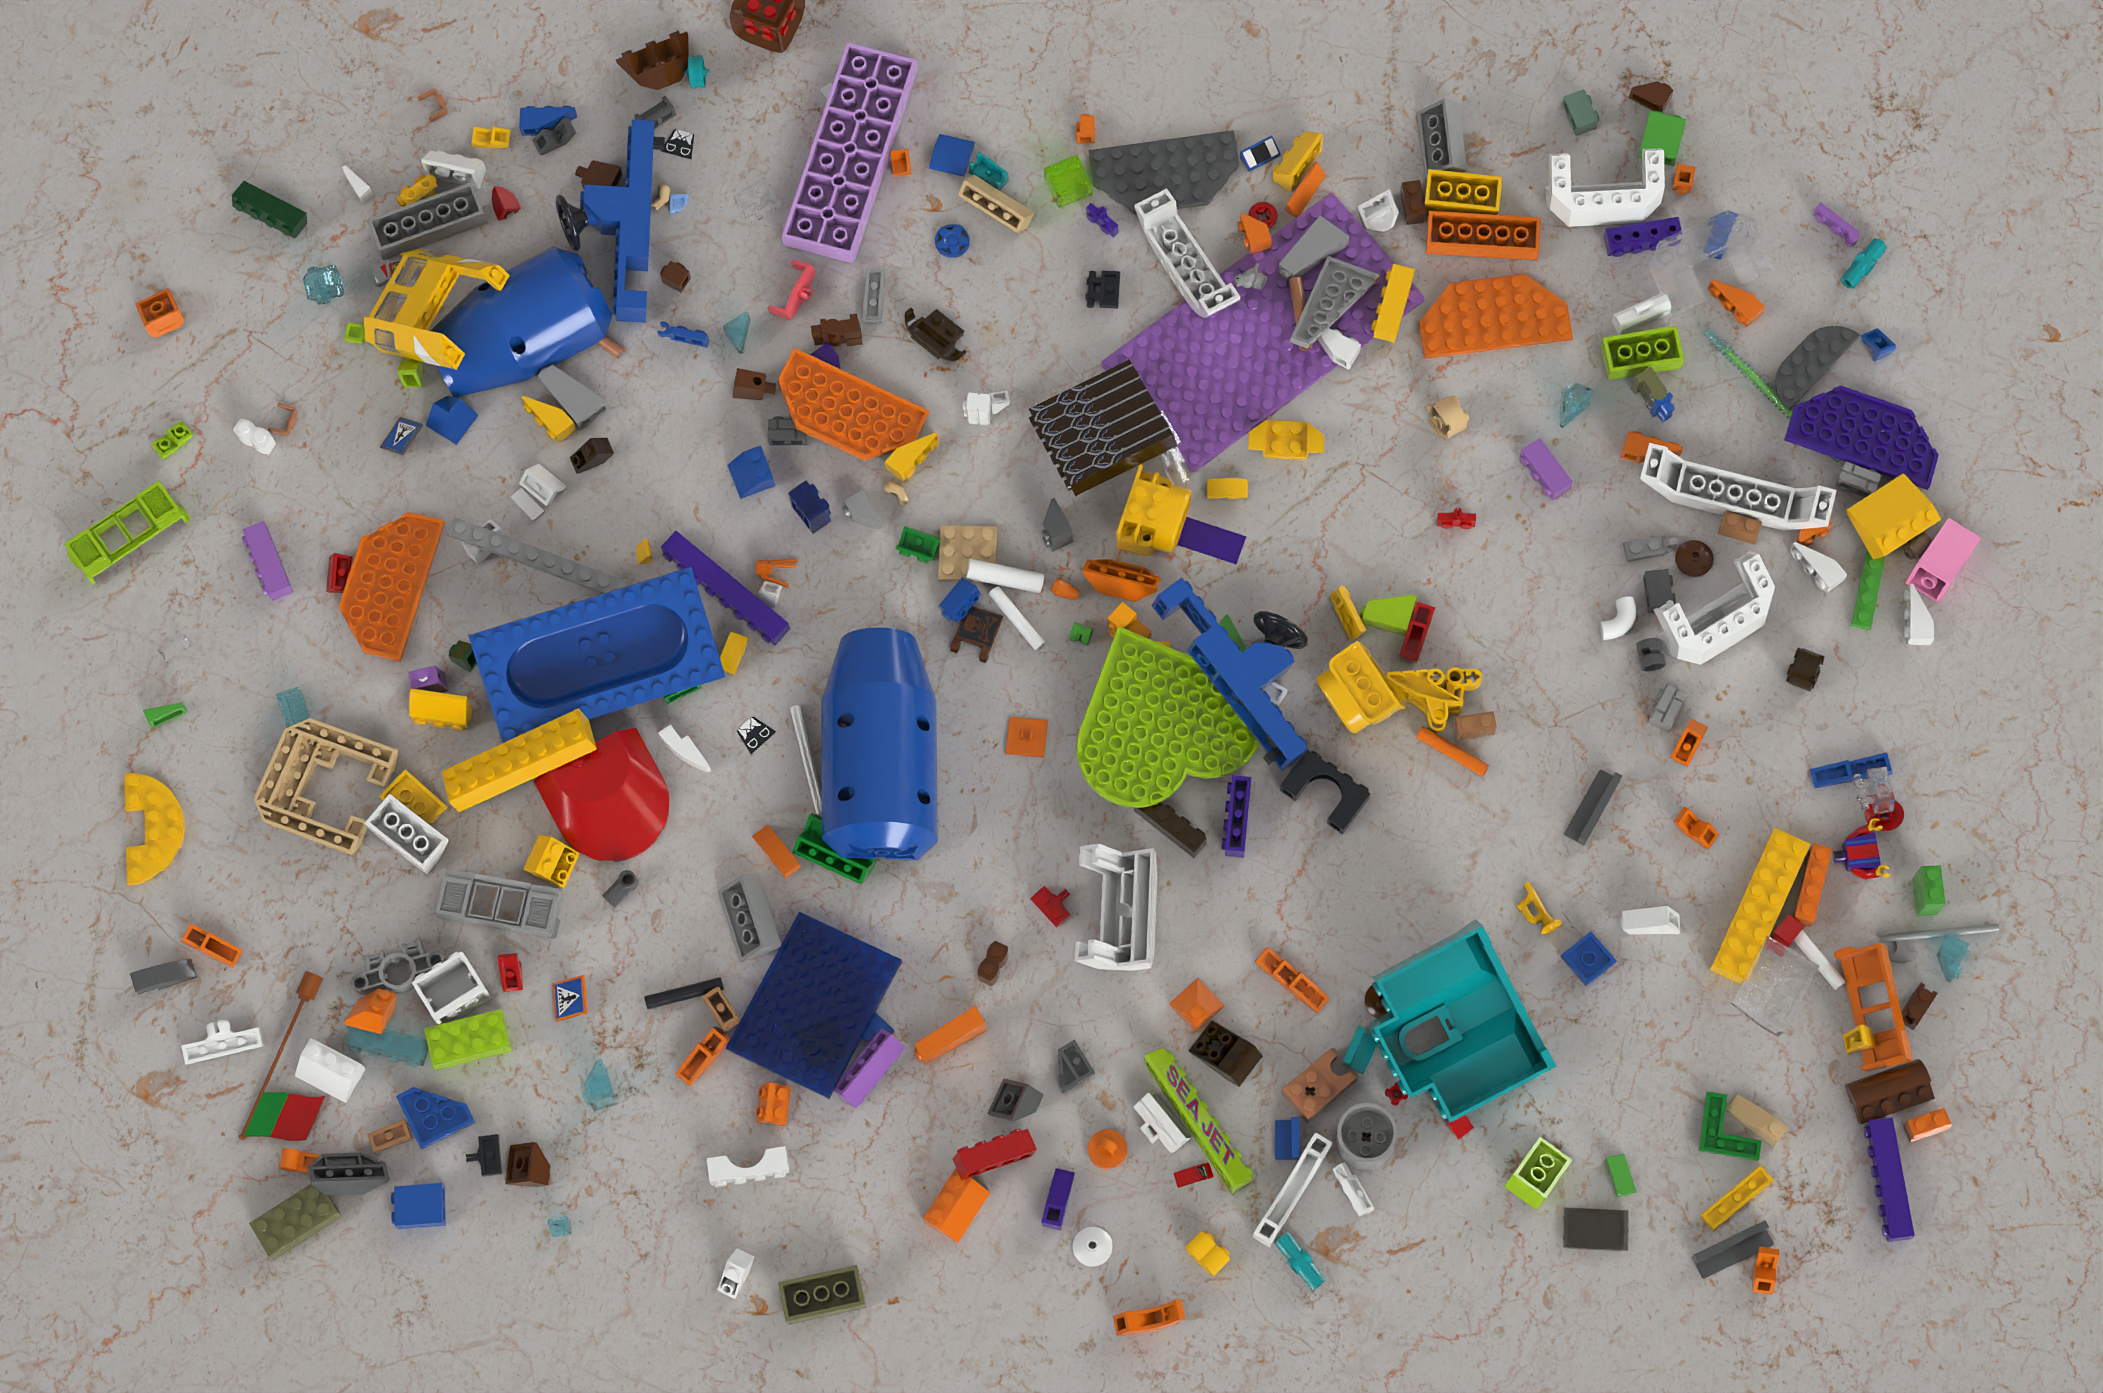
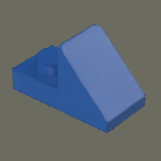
M1878 328L1861 335L1862 342L1871 349L1874 362L1889 356L1896 349V345Z

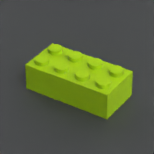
M1677 326L1602 338L1600 347L1608 380L1636 376L1649 367L1655 373L1682 369L1684 355Z
M501 1009L424 1028L431 1063L436 1071L513 1051L505 1014Z

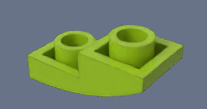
M180 421L167 429L166 435L151 443V448L164 460L183 446L193 436V433Z

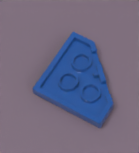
M415 1087L396 1096L421 1149L475 1123L465 1103Z

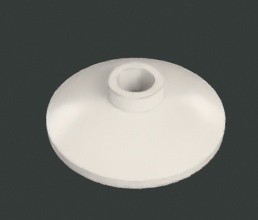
M1087 1227L1075 1236L1073 1253L1076 1259L1083 1265L1089 1267L1100 1266L1111 1256L1113 1249L1112 1240L1103 1229ZM1089 1243H1096V1247L1094 1249L1089 1248Z

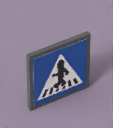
M400 417L380 448L404 455L423 427V424Z

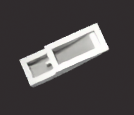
M672 725L658 733L660 739L677 757L699 770L707 773L711 771L709 764L688 735L681 739Z

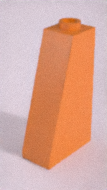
M976 1005L914 1044L916 1050L913 1052L917 1060H922L924 1065L986 1032L985 1021Z

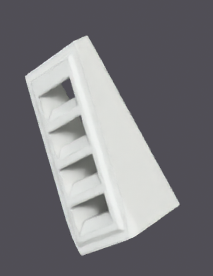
M344 165L342 169L360 201L365 204L373 196L370 186Z

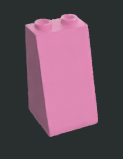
M1948 518L1905 583L1908 585L1914 584L1917 591L1939 603L1976 548L1981 537L1961 526L1958 522Z

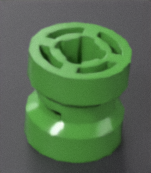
M1075 622L1069 640L1074 642L1080 641L1083 645L1088 646L1092 637L1093 627H1083L1080 623Z

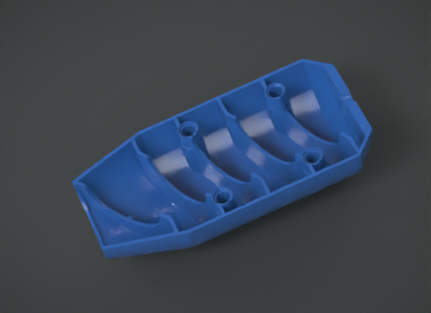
M878 627L859 629L845 634L840 640L821 700L822 839L841 858L874 859L883 857L893 860H919L938 842L936 698L917 640L912 634L902 630Z

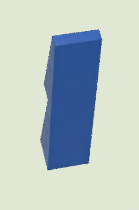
M1887 752L1854 761L1846 760L1810 769L1815 788L1893 774Z

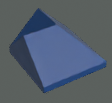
M446 396L433 403L426 426L457 445L478 417V414L460 398Z

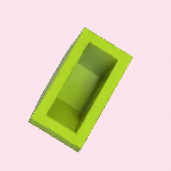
M412 359L401 360L397 374L404 388L423 387L424 366L421 361Z

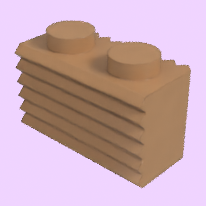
M1725 511L1718 534L1755 544L1762 522L1761 520H1754V518L1743 517V515L1735 514V512Z
M1494 711L1455 717L1454 727L1457 740H1464V738L1467 740L1472 737L1479 738V736L1483 737V735L1485 737L1487 735L1494 736L1497 728Z
M716 987L703 995L704 1002L724 1033L740 1025L739 1017L720 987Z

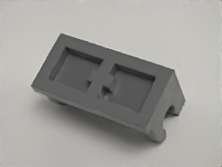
M664 96L660 103L641 115L635 114L634 118L635 120L654 121L655 129L676 116L674 106Z

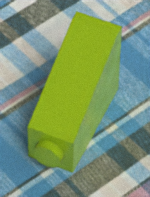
M1417 595L1368 600L1367 605L1362 606L1360 617H1363L1362 623L1406 636Z

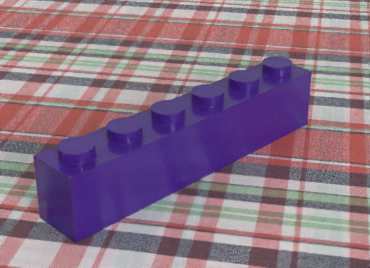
M1893 1117L1869 1120L1866 1126H1864L1865 1138H1868L1870 1145L1867 1147V1152L1873 1162L1871 1174L1873 1178H1876L1877 1183L1874 1188L1875 1195L1880 1200V1205H1878L1879 1216L1883 1217L1884 1225H1882L1883 1236L1887 1238V1242L1912 1239L1915 1234Z

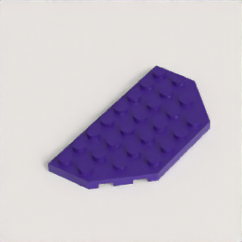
M1841 385L1829 392L1812 397L1806 402L1796 404L1792 410L1784 441L1842 461H1848L1866 469H1873L1882 475L1894 479L1904 473L1915 486L1926 490L1930 488L1939 456L1936 449H1933L1929 443V437L1917 423L1916 416L1912 410Z

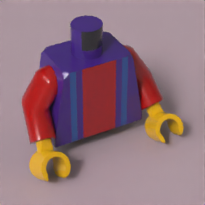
M1876 818L1871 819L1869 824L1863 825L1849 834L1842 844V851H1833L1834 863L1845 862L1846 871L1852 872L1853 875L1864 880L1878 878L1880 875L1884 878L1890 877L1888 873L1883 874V871L1890 869V867L1885 864L1881 865L1876 834L1872 832V830L1880 831L1883 826L1875 828V823L1880 821V819Z

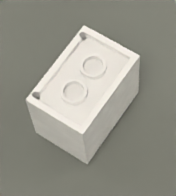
M462 951L451 954L447 961L435 964L431 971L426 974H419L415 977V981L411 982L438 1025L458 1020L492 999Z

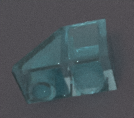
M1950 934L1945 936L1937 953V958L1948 982H1951L1954 978L1958 979L1962 968L1959 966L1962 960H1967L1970 953L1967 950L1970 945L1969 943Z

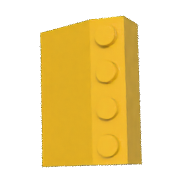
M1904 473L1845 510L1873 560L1888 555L1941 520L1932 502Z

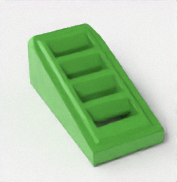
M183 703L143 710L152 728L188 712Z

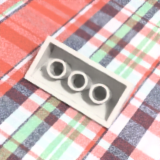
M391 794L385 798L364 823L371 832L426 875L438 863L449 841Z

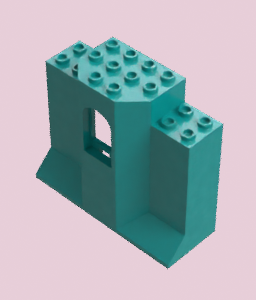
M1476 919L1457 933L1373 976L1375 982L1372 983L1376 993L1379 996H1383L1384 999L1381 1002L1388 1014L1370 1022L1372 1028L1369 1031L1376 1043L1380 1042L1376 1045L1385 1060L1389 1059L1386 1061V1064L1393 1076L1399 1078L1397 1084L1404 1095L1408 1094L1410 1099L1428 1090L1434 1102L1438 1100L1439 1105L1436 1107L1443 1119L1447 1118L1450 1122L1557 1067L1491 945L1492 942L1483 925ZM1437 1015L1449 1039L1422 1054L1412 1053L1405 1043L1406 1032ZM1447 1018L1452 1026L1450 1030L1445 1022Z

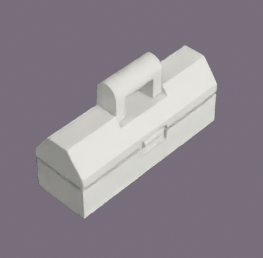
M1662 292L1614 314L1611 321L1619 335L1626 334L1670 314V300Z
M1155 1091L1147 1093L1134 1106V1109L1146 1122L1140 1127V1130L1152 1144L1160 1139L1168 1151L1173 1153L1192 1138ZM1150 1125H1151V1126L1154 1128V1130L1157 1132L1156 1135L1150 1130V1128H1149Z

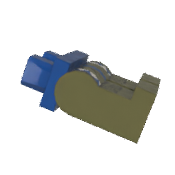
M1649 367L1636 375L1630 389L1634 394L1638 392L1646 401V406L1650 410L1651 416L1655 417L1657 415L1662 422L1671 418L1672 412L1675 410L1674 405L1671 403L1673 395L1670 392L1667 393L1666 387L1654 370Z

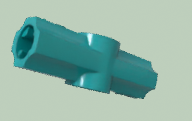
M1874 238L1865 250L1855 257L1851 267L1841 277L1844 286L1854 289L1860 280L1871 272L1876 261L1887 249L1884 241Z
M1289 1232L1275 1242L1281 1253L1286 1257L1292 1270L1301 1276L1312 1291L1326 1281L1313 1264L1314 1262L1310 1255L1303 1248H1300Z

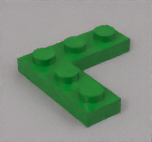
M1707 1091L1698 1151L1759 1161L1762 1140L1722 1134L1727 1095Z

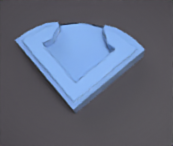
M670 194V214L679 212L686 206L689 199L688 194Z

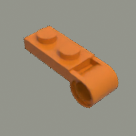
M283 1148L279 1169L309 1174L308 1166L321 1154Z

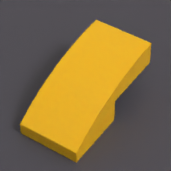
M473 127L471 146L508 148L511 130L492 127V129Z
M1207 479L1208 499L1228 498L1229 500L1247 498V479Z
M730 632L720 656L724 671L736 674L749 637Z

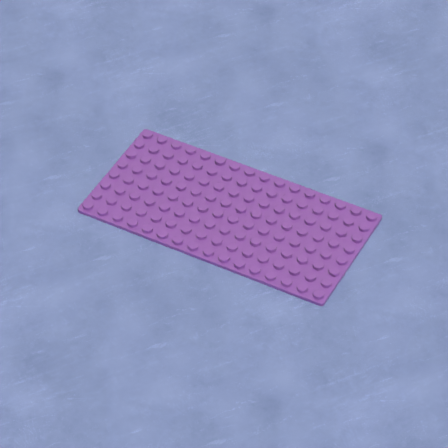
M1333 193L1325 196L1272 235L1271 249L1253 254L1249 252L1219 275L1225 285L1232 283L1240 295L1241 299L1207 318H1203L1184 300L1101 362L1102 367L1107 371L1130 359L1175 437L1177 447L1172 450L1191 472H1196L1339 365L1331 360L1318 340L1312 344V349L1305 351L1300 350L1299 345L1290 342L1296 323L1289 278H1283L1278 271L1279 263L1319 216H1322L1350 236L1347 247L1333 255L1332 258L1380 275L1379 280L1329 328L1340 331L1347 338L1356 339L1361 344L1360 349L1374 339V331L1371 330L1373 320H1377L1379 314H1376L1378 303L1383 302L1381 292L1383 286L1387 287L1388 281L1385 280L1388 269L1392 270V266L1395 263ZM1325 261L1301 276L1305 303L1309 299ZM1256 263H1259L1258 272H1262L1263 275L1267 276L1263 289L1245 288L1243 286L1236 287L1234 283L1236 275L1243 274L1248 269L1253 268ZM1413 283L1403 317L1424 301V296Z

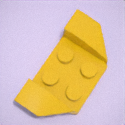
M1265 420L1249 432L1248 450H1263V456L1266 458L1304 460L1308 458V453H1324V435L1309 422L1307 424L1306 422L1268 420L1266 422Z

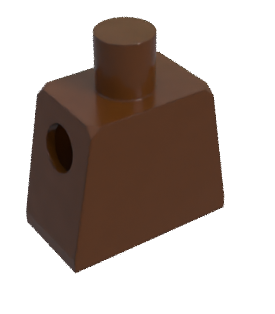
M595 160L591 161L588 168L579 165L575 172V176L582 178L581 184L583 189L584 185L617 186L623 175L620 166Z
M737 368L732 398L763 400L764 393L775 394L776 383L766 382V374Z

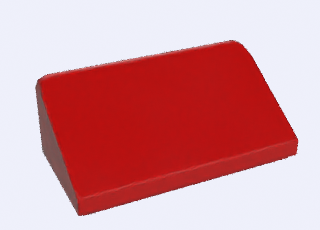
M333 553L329 557L326 592L343 593L351 570L352 556Z

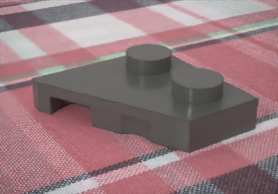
M1075 1039L1058 1049L1062 1093L1095 1075L1093 1068Z

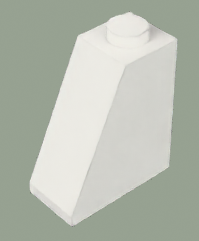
M1669 906L1622 911L1620 925L1628 934L1680 933L1679 914Z

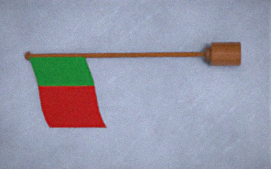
M305 971L296 993L299 994L298 998L301 1001L241 1135H238L241 1140H244L246 1137H271L287 1141L307 1140L326 1097H307L285 1092H264L304 1002L315 999L323 981L322 977L314 973Z

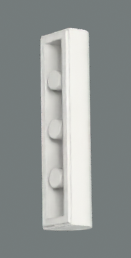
M974 559L968 560L967 579L1040 593L1044 582L1043 573Z

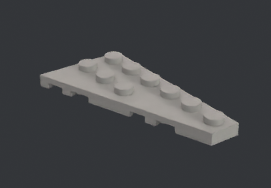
M1328 256L1291 336L1290 342L1309 348L1379 280L1380 275Z

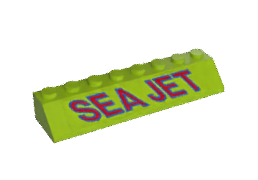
M1163 1047L1144 1056L1145 1067L1231 1194L1233 1195L1251 1183L1253 1172L1248 1165L1244 1166L1240 1161L1242 1159L1241 1154L1236 1148L1232 1149L1229 1144L1231 1140L1228 1135L1219 1130L1218 1126L1220 1124L1214 1115L1212 1117L1207 1112L1209 1108L1205 1101L1198 1099L1196 1088L1192 1083L1188 1084L1185 1079L1187 1075L1181 1067L1177 1068L1174 1063L1176 1059L1171 1051L1167 1052Z

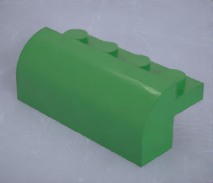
M814 813L809 815L804 831L798 836L792 853L861 885L868 879L877 861V858H841L822 839V817Z

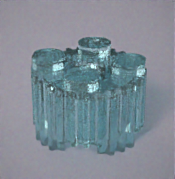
M328 265L326 268L320 267L319 269L313 266L307 269L308 273L304 275L303 282L308 300L317 301V304L324 305L325 303H330L332 298L343 296L344 288L340 272L335 265Z

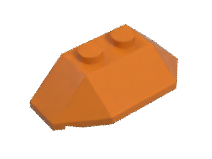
M1089 559L1086 561L1082 573L1098 593L1133 602L1155 593L1161 577L1156 576L1144 567L1111 559H1097L1094 561Z

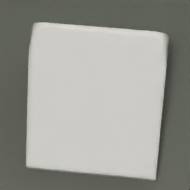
M764 581L758 592V598L766 605L775 607L783 586Z

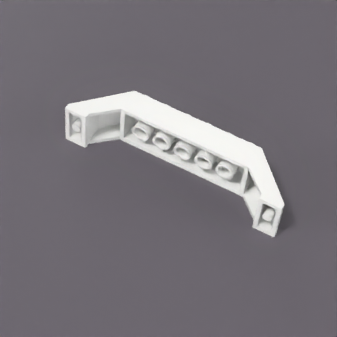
M1653 443L1648 445L1640 477L1642 481L1672 503L1719 515H1724L1725 511L1735 512V514L1743 515V517L1761 520V525L1782 531L1828 527L1837 491L1819 485L1809 488H1792L1685 461L1669 451L1668 447Z

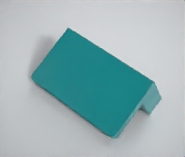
M1358 1026L1342 1065L1364 1074L1377 1043L1371 1034L1365 1032L1366 1028Z

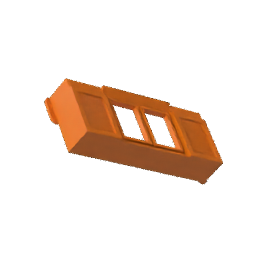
M1878 943L1859 949L1850 946L1836 950L1834 955L1842 964L1856 1027L1866 1025L1864 1015L1891 1008L1895 1029L1875 1033L1876 1047L1862 1051L1864 1065L1860 1066L1861 1070L1869 1072L1913 1061L1887 946ZM1885 981L1889 1002L1863 1008L1858 988Z

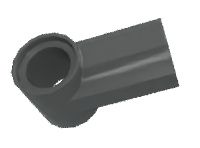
M630 870L622 871L618 879L602 897L615 908L630 891L637 888L638 878ZM633 877L632 883L624 884L625 878Z

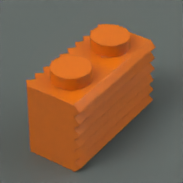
M1943 1107L1937 1111H1931L1922 1116L1908 1119L1904 1124L1910 1142L1948 1130L1952 1126L1946 1109Z

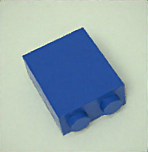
M442 1183L394 1186V1192L391 1193V1202L394 1204L391 1220L396 1228L409 1229L446 1226L445 1186Z

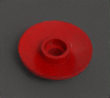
M1880 797L1867 804L1864 816L1868 824L1871 819H1880V821L1875 823V828L1883 826L1880 831H1891L1902 824L1904 810L1896 800Z

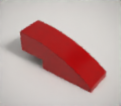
M1420 602L1416 603L1399 654L1400 657L1418 662L1436 607Z

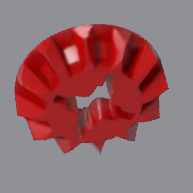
M1267 202L1254 204L1250 208L1248 216L1259 220V214L1263 215L1266 212L1267 219L1264 218L1261 222L1267 224V227L1271 229L1276 224L1278 218L1276 208Z

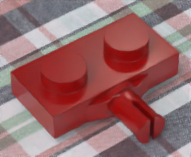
M1455 508L1454 512L1438 513L1437 526H1441L1444 529L1452 527L1470 529L1475 527L1476 513H1462L1461 508L1458 510Z
M1043 886L1030 898L1056 928L1071 915L1062 903L1064 899L1071 895L1066 889L1056 896Z

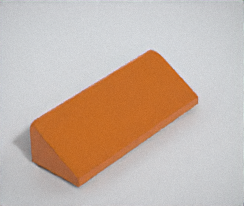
M1315 161L1286 204V212L1296 218L1301 215L1326 176L1318 162Z

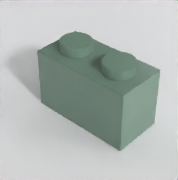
M1584 89L1563 97L1562 106L1575 135L1597 128L1599 115L1596 110H1593L1592 99L1590 95L1586 94Z

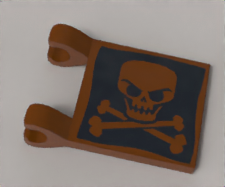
M972 606L968 610L967 615L961 619L950 645L951 652L958 653L963 641L981 647L979 661L986 663L1003 616Z

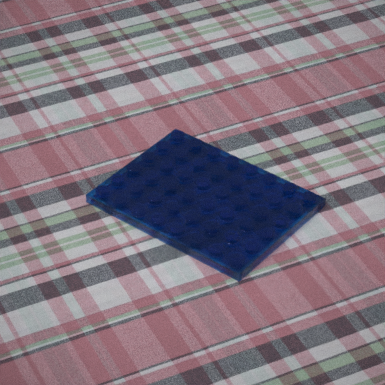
M799 912L725 1049L830 1099L834 1092L833 1090L842 1077L895 977L902 960Z

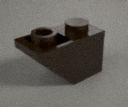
M607 437L590 438L570 457L576 474H579L605 463L614 452Z

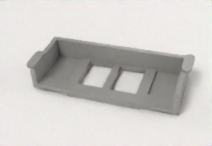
M446 869L435 913L442 919L555 939L560 925L557 915L562 892L557 888ZM478 885L498 888L491 917L471 914ZM504 890L524 893L518 922L497 919Z

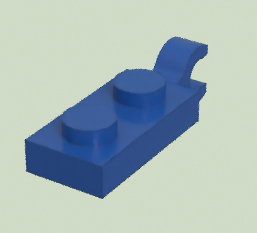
M660 322L661 327L666 328L665 331L658 330L657 333L660 337H670L671 340L708 347L709 338L704 331H692L683 326L670 327L667 322Z

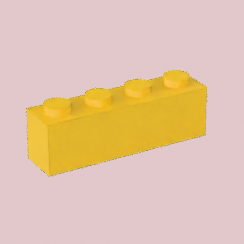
M1393 264L1392 270L1388 269L1385 279L1388 281L1387 287L1383 286L1381 292L1383 302L1378 303L1376 314H1379L1377 320H1373L1371 328L1374 331L1373 338L1396 342L1415 269Z

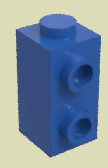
M962 577L939 604L942 611L941 615L948 621L952 619L958 623L967 615L972 605L978 602L981 593L977 586Z

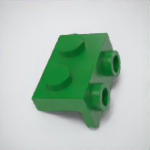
M904 526L899 544L896 545L895 549L899 550L901 555L907 557L913 555L917 557L918 561L928 563V561L934 560L941 538Z

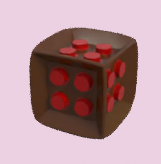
M734 0L730 11L732 30L736 36L746 42L773 52L783 53L788 48L800 25L805 10V0Z

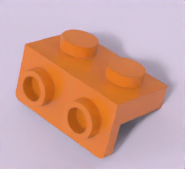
M772 1082L761 1085L758 1091L759 1106L756 1109L757 1123L786 1125L791 1086Z

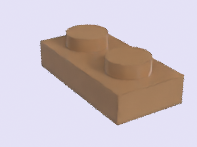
M405 1119L367 1134L374 1153L412 1139Z

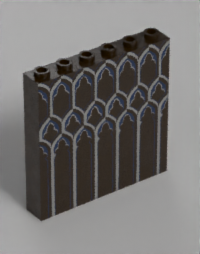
M1130 359L1029 408L1031 414L1029 420L1033 428L1037 426L1036 433L1039 439H1044L1043 445L1047 453L1051 451L1052 454L1049 456L1053 464H1058L1057 471L1060 477H1065L1064 483L1068 491L1072 490L1075 496L1177 447L1171 429Z

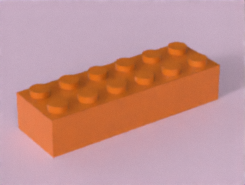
M1429 211L1426 254L1537 261L1540 245L1541 217Z

